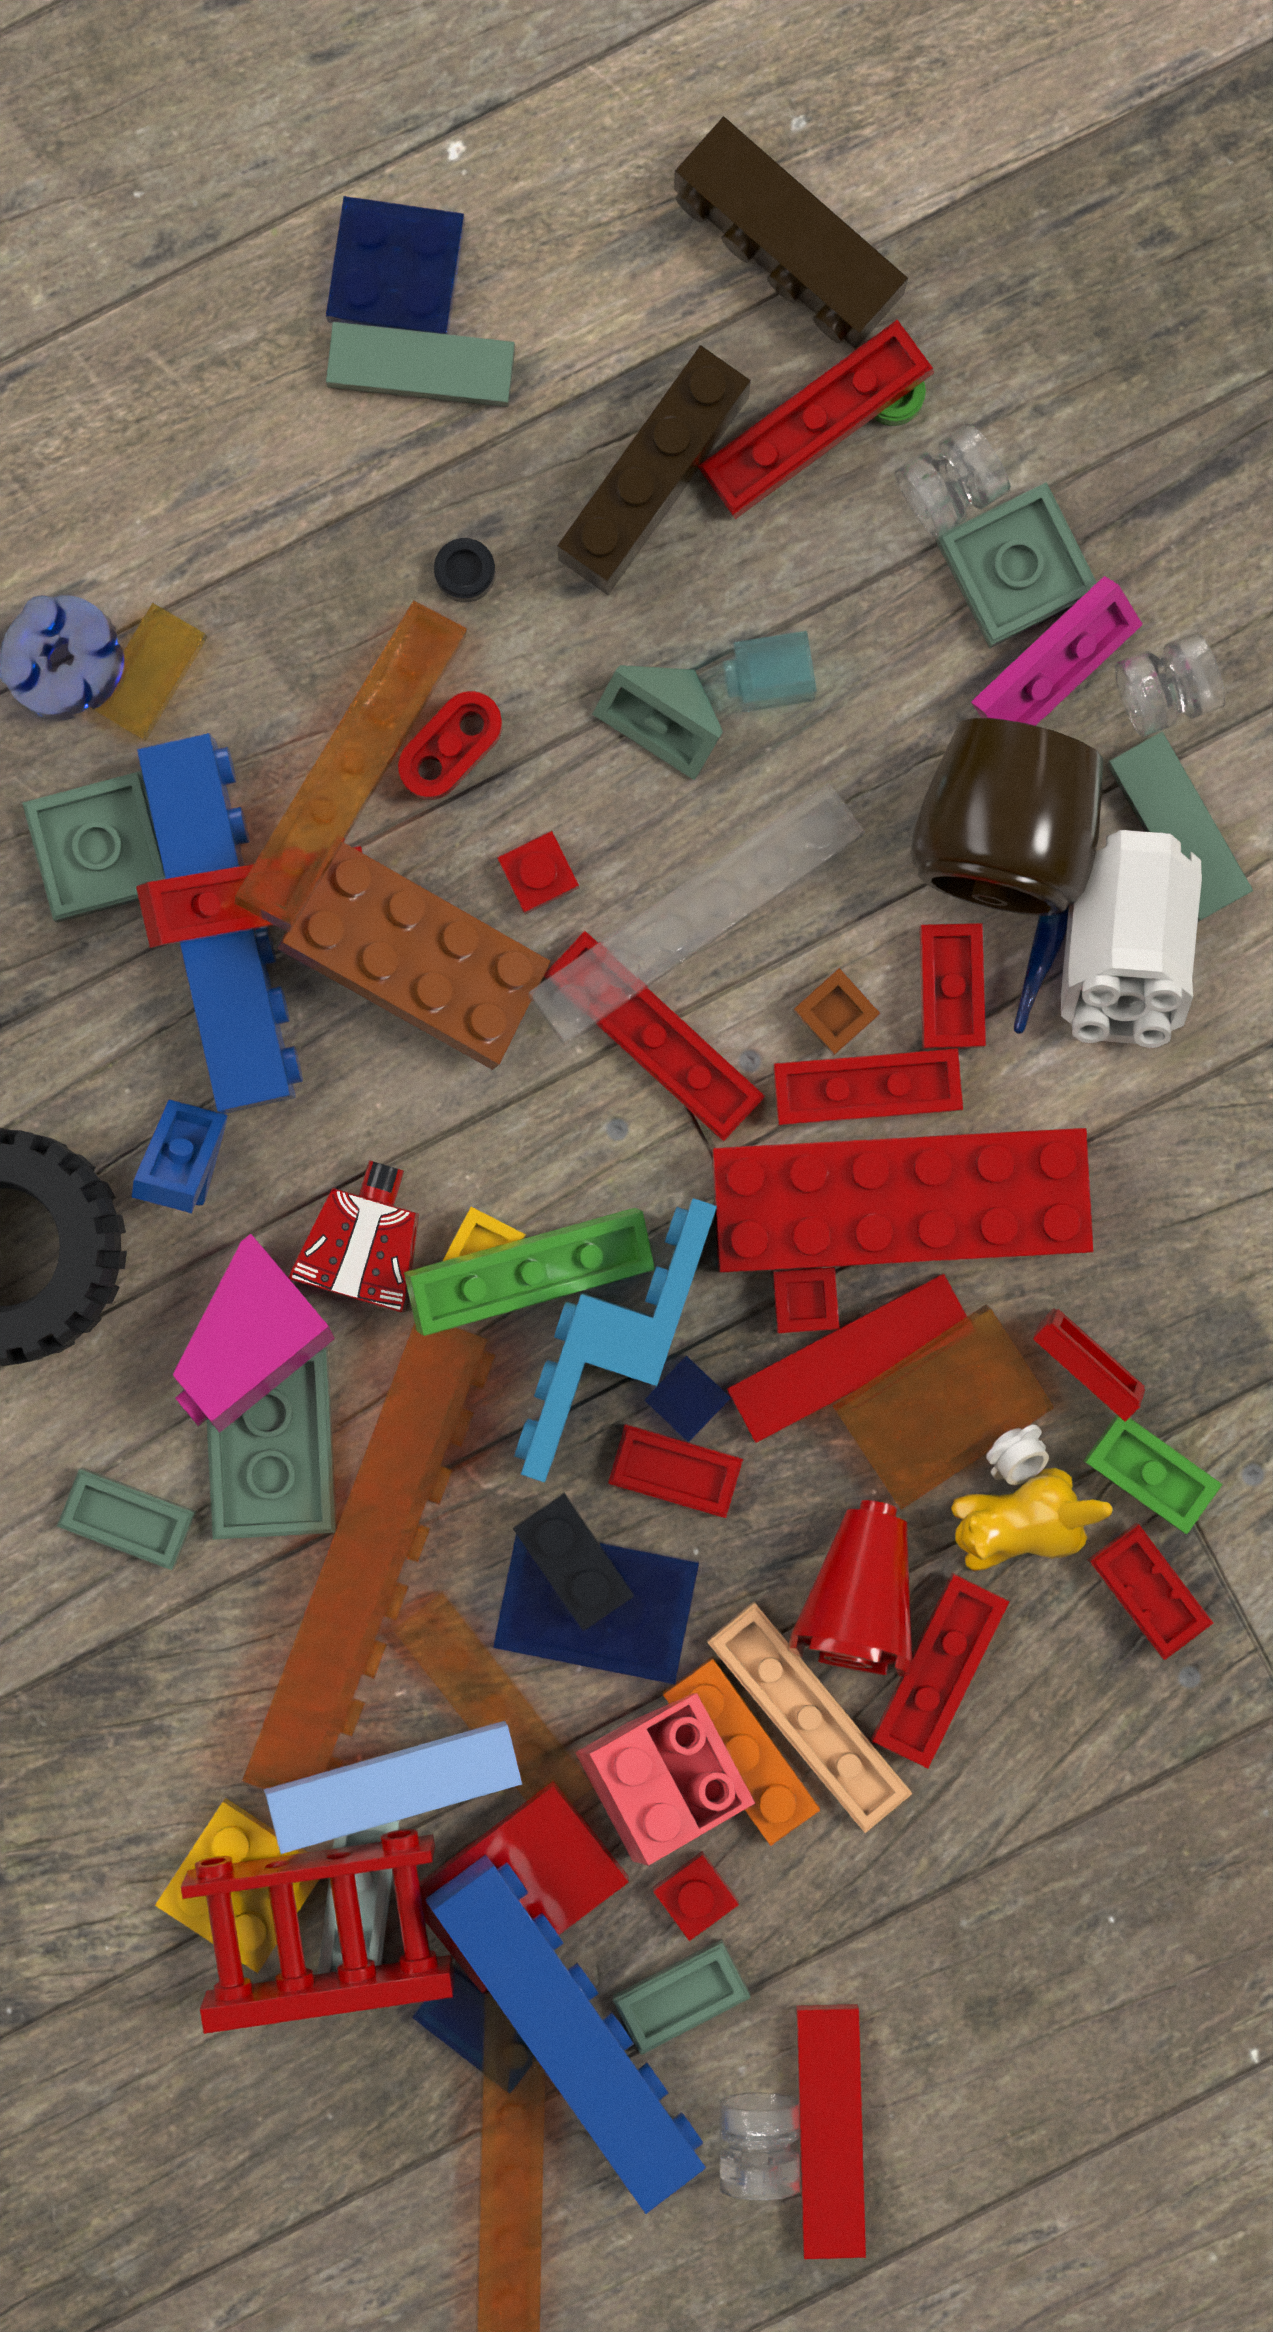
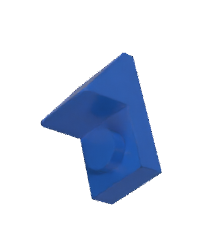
M169 1099L134 1178L132 1198L188 1213L193 1212L195 1205H203L208 1194L228 1115Z

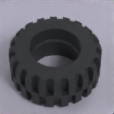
M0 1128V1189L19 1190L31 1195L42 1203L55 1221L60 1249L55 1272L49 1283L37 1295L15 1305L0 1306V1366L41 1360L43 1357L51 1354L60 1353L74 1345L75 1340L83 1333L91 1332L102 1320L99 1315L106 1304H112L120 1288L115 1283L119 1269H125L127 1251H121V1234L126 1233L123 1215L116 1213L112 1202L116 1197L108 1182L101 1181L94 1172L96 1167L83 1155L75 1154L67 1148L66 1144L55 1139L22 1130Z

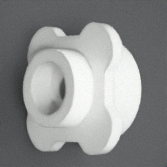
M1030 1425L1024 1429H1012L996 1440L986 1456L989 1463L994 1464L991 1474L995 1479H1005L1010 1485H1018L1035 1477L1043 1470L1048 1462L1049 1455L1045 1451L1046 1446L1038 1439L1042 1431L1037 1425Z

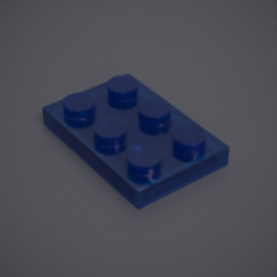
M516 1534L493 1648L675 1685L699 1567L698 1560L599 1541L635 1596L585 1631H582Z

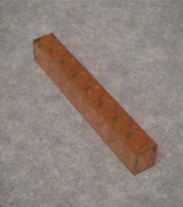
M414 1322L243 1776V1782L267 1789L342 1767L344 1760L333 1755L341 1734L353 1737L366 1702L355 1697L363 1676L375 1679L387 1644L378 1641L377 1638L385 1617L396 1621L409 1589L408 1585L399 1582L406 1561L408 1559L418 1563L424 1550L431 1528L421 1525V1521L428 1502L440 1505L453 1470L442 1465L450 1444L462 1447L474 1416V1412L464 1409L472 1385L484 1389L496 1354L486 1351L490 1340L489 1337L460 1326L423 1336L417 1332Z

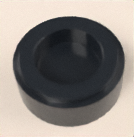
M458 538L448 542L440 549L434 562V574L440 590L454 601L467 603L479 600L490 591L494 584L496 568L493 556L489 549L477 540Z

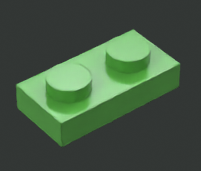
M1117 1414L1083 1460L1186 1535L1223 1485L1134 1420L1129 1418L1124 1422Z

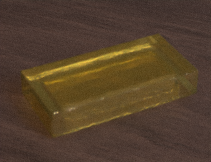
M152 603L90 708L146 742L208 637L202 631Z

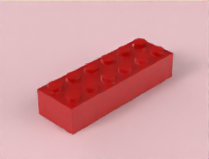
M1087 1128L712 1149L714 1204L717 1206L715 1222L718 1272L1094 1252Z

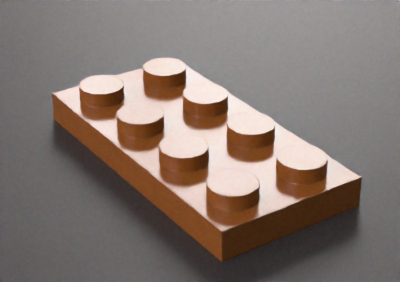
M336 839L331 845L277 947L278 950L491 1070L500 1065L551 962L339 839Z

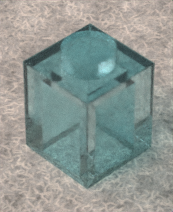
M807 631L733 643V660L723 661V671L728 698L739 696L742 713L814 701L817 689Z

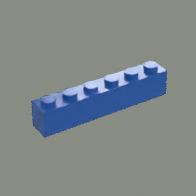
M210 733L137 749L165 878L169 879L244 866L240 845L249 843L250 840L242 807L231 808L227 785L236 783V775L229 748L218 749L216 740ZM269 927L180 943L217 1111L227 1114L296 1098L293 1084L303 1082V1077L295 1046L287 1048L284 1046L280 1024L287 1023L290 1020L282 986L272 988L266 964L276 962V955Z
M484 1855L425 1900L644 2213L647 2214L706 2169L694 2151L703 2144V2141L682 2112L673 2119L669 2116L660 2103V2100L669 2094L648 2063H645L638 2070L625 2053V2050L634 2044L613 2013L603 2020L590 2003V2000L599 1994L578 1963L568 1970L555 1953V1950L564 1943L544 1914L541 1913L532 1920L519 1900L526 1896L528 1891L510 1865L505 1863L496 1869L487 1855Z

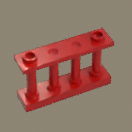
M401 1829L383 1834L381 1842L239 1863H233L232 1858L229 1856L211 1857L196 1862L195 1869L187 1870L182 1882V1899L206 1896L219 1982L214 1985L213 1990H206L200 2007L203 2033L452 1998L455 1984L452 1955L437 1957L435 1951L429 1950L417 1865L433 1862L435 1850L433 1834L418 1836V1831L415 1829ZM392 1869L405 1954L399 1958L397 1963L375 1966L373 1960L367 1959L355 1874ZM330 1878L343 1964L337 1967L338 1971L313 1975L312 1969L305 1966L293 1883ZM268 1887L281 1973L276 1975V1980L251 1984V1979L244 1977L231 1892Z

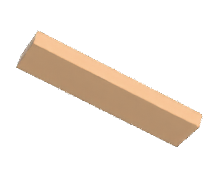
M755 1601L707 1640V1643L864 1833L869 1831L912 1795L908 1786L803 1659L787 1650L788 1641Z

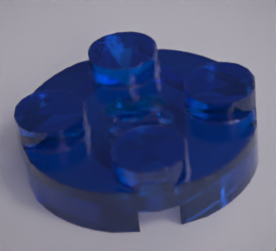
M45 595L35 596L27 601L23 611L13 620L5 633L0 650V679L7 685L13 697L33 713L56 721L73 719L75 717L72 714L81 713L88 707L95 710L105 703L115 691L124 668L123 647L118 644L117 633L114 630L116 628L110 618L92 603L69 595L51 598ZM68 644V651L75 656L74 661L70 666L61 664L56 672H52V661H50L52 652L56 648H60L61 645Z

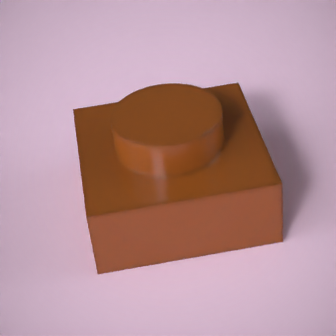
M840 968L793 1009V1012L833 1056L881 1014Z

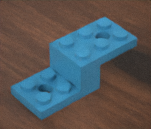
M693 1198L688 1210L676 1207L664 1242L676 1246L669 1268L667 1270L656 1266L645 1302L656 1305L653 1316L585 1293L580 1295L578 1304L565 1302L554 1338L565 1341L558 1363L550 1360L545 1362L534 1394L535 1398L545 1401L539 1421L527 1419L514 1457L525 1460L521 1475L545 1483L585 1363L655 1386L658 1385L717 1206Z

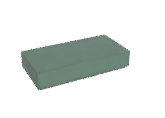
M80 1468L57 1527L173 1570L177 1564L196 1511L88 1469Z
M720 1939L614 1994L613 2002L642 2055L750 1999L751 1996L723 1940Z

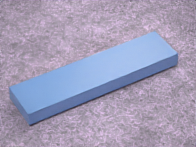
M501 1721L264 1789L278 1847L280 1853L284 1854L522 1785L508 1725L505 1721Z

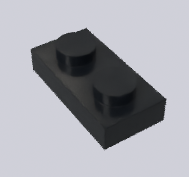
M565 1492L513 1527V1530L582 1631H585L635 1596Z

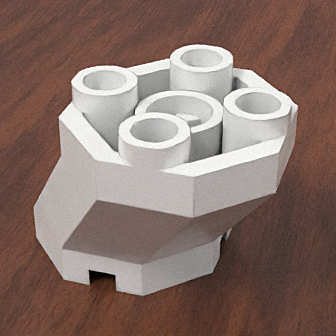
M1119 830L1107 836L1106 847L1096 851L1093 869L1085 891L1076 902L1069 906L1061 988V1017L1072 1024V1034L1081 1042L1132 1043L1143 1047L1155 1048L1168 1043L1171 1039V1031L1185 1024L1193 999L1192 975L1202 882L1201 860L1192 852L1189 859L1182 854L1181 842L1171 834Z

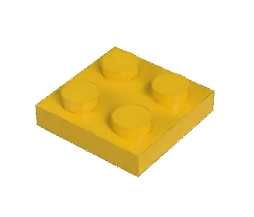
M225 1798L155 1906L213 1944L206 1896L182 1899L181 1885L187 1870L195 1869V1863L200 1860L217 1856H229L232 1858L233 1863L307 1853V1851L301 1848L281 1854L274 1829ZM319 1879L293 1883L297 1913ZM268 1887L231 1892L241 1961L256 1973L260 1971L277 1945Z

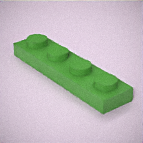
M631 1208L404 1272L416 1330L421 1335L426 1336L653 1271L655 1267L643 1211Z

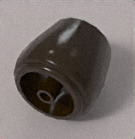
M971 718L960 721L923 799L915 824L911 845L912 863L919 869V878L928 886L946 895L996 910L1035 916H1052L1063 913L1067 906H1071L1085 891L1093 869L1099 839L1103 757L1096 749L1078 739L1035 725L996 718Z

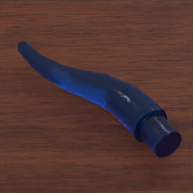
M1069 906L1059 915L1038 917L1018 1011L1013 1026L1014 1032L1017 1034L1025 1031L1029 1014L1039 989L1065 939Z

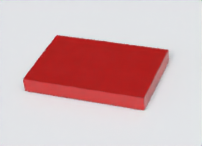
M552 1781L420 1881L419 1885L425 1923L480 1992L483 1993L487 1988L425 1900L428 1896L484 1855H487L496 1869L508 1863L520 1879L528 1894L519 1901L533 1920L543 1913L557 1934L560 1935L629 1883V1876L557 1784Z

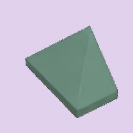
M620 665L614 672L592 713L595 717L693 780L699 775L723 733L694 669Z

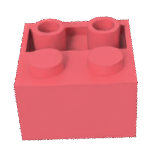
M697 1693L690 1694L627 1722L575 1752L632 1861L649 1866L755 1804Z

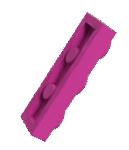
M1106 576L1099 580L971 701L980 717L1016 721L1035 726L1143 625L1120 586Z

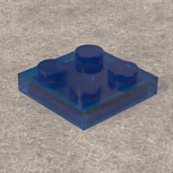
M343 196L326 310L327 322L449 335L465 227L464 213Z

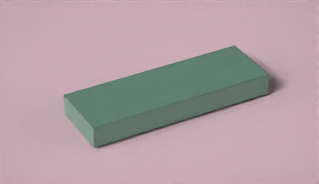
M333 322L326 384L329 388L509 407L516 348L515 342Z
M1163 731L1107 763L1109 770L1144 831L1173 835L1181 842L1182 854L1189 859L1192 852L1201 860L1202 882L1198 922L1254 891Z

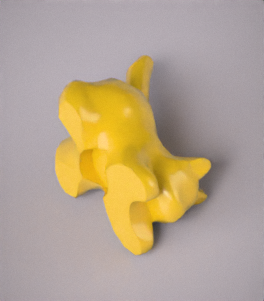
M1057 1468L1043 1469L1035 1477L1026 1481L1014 1493L1003 1495L967 1494L954 1499L951 1506L953 1515L963 1519L956 1528L955 1541L962 1550L968 1552L965 1557V1564L973 1572L989 1569L1010 1558L1025 1553L1050 1559L1063 1558L1078 1553L1087 1540L1085 1530L1083 1529L1084 1526L1098 1523L1108 1518L1112 1514L1113 1508L1108 1502L1099 1500L1078 1501L1076 1494L1072 1490V1477Z

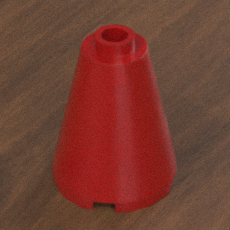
M862 1500L860 1509H848L792 1630L787 1649L789 1652L803 1657L804 1648L808 1646L809 1649L820 1651L818 1662L878 1675H887L888 1664H895V1669L899 1676H908L910 1674L912 1652L907 1522L896 1517L897 1507L883 1502Z

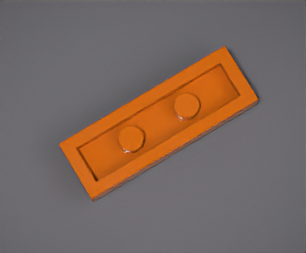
M713 1656L663 1691V1696L669 1704L690 1694H698L755 1802L754 1805L748 1807L745 1811L770 1846L821 1810Z

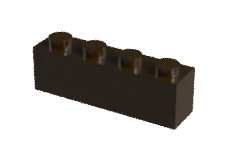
M724 116L675 170L674 190L678 193L675 198L681 208L696 221L702 223L707 218L724 233L721 237L723 243L737 258L746 263L754 259L770 273L767 280L773 289L791 303H794L797 299L803 302L816 314L813 317L816 326L834 342L840 343L845 339L856 349L904 295L908 281L906 275Z
M700 345L557 545L559 561L609 595L699 469L698 466L705 461L749 399L751 380Z

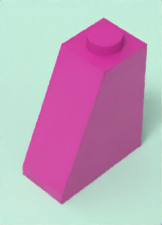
M252 1234L248 1235L239 1244L173 1373L174 1378L184 1389L175 1397L178 1403L197 1426H200L208 1419L219 1433L335 1339L327 1323Z

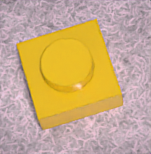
M471 1206L443 1261L521 1240L526 1237V1234Z

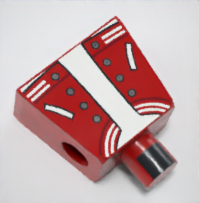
M369 1160L359 1195L332 1188L298 1255L289 1279L401 1313L406 1312L409 1294L404 1272L413 1270L419 1213L394 1206L404 1170Z

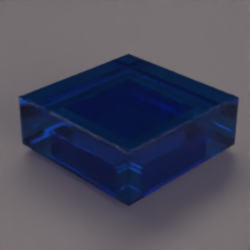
M686 1355L644 1400L687 1442H690L731 1397Z

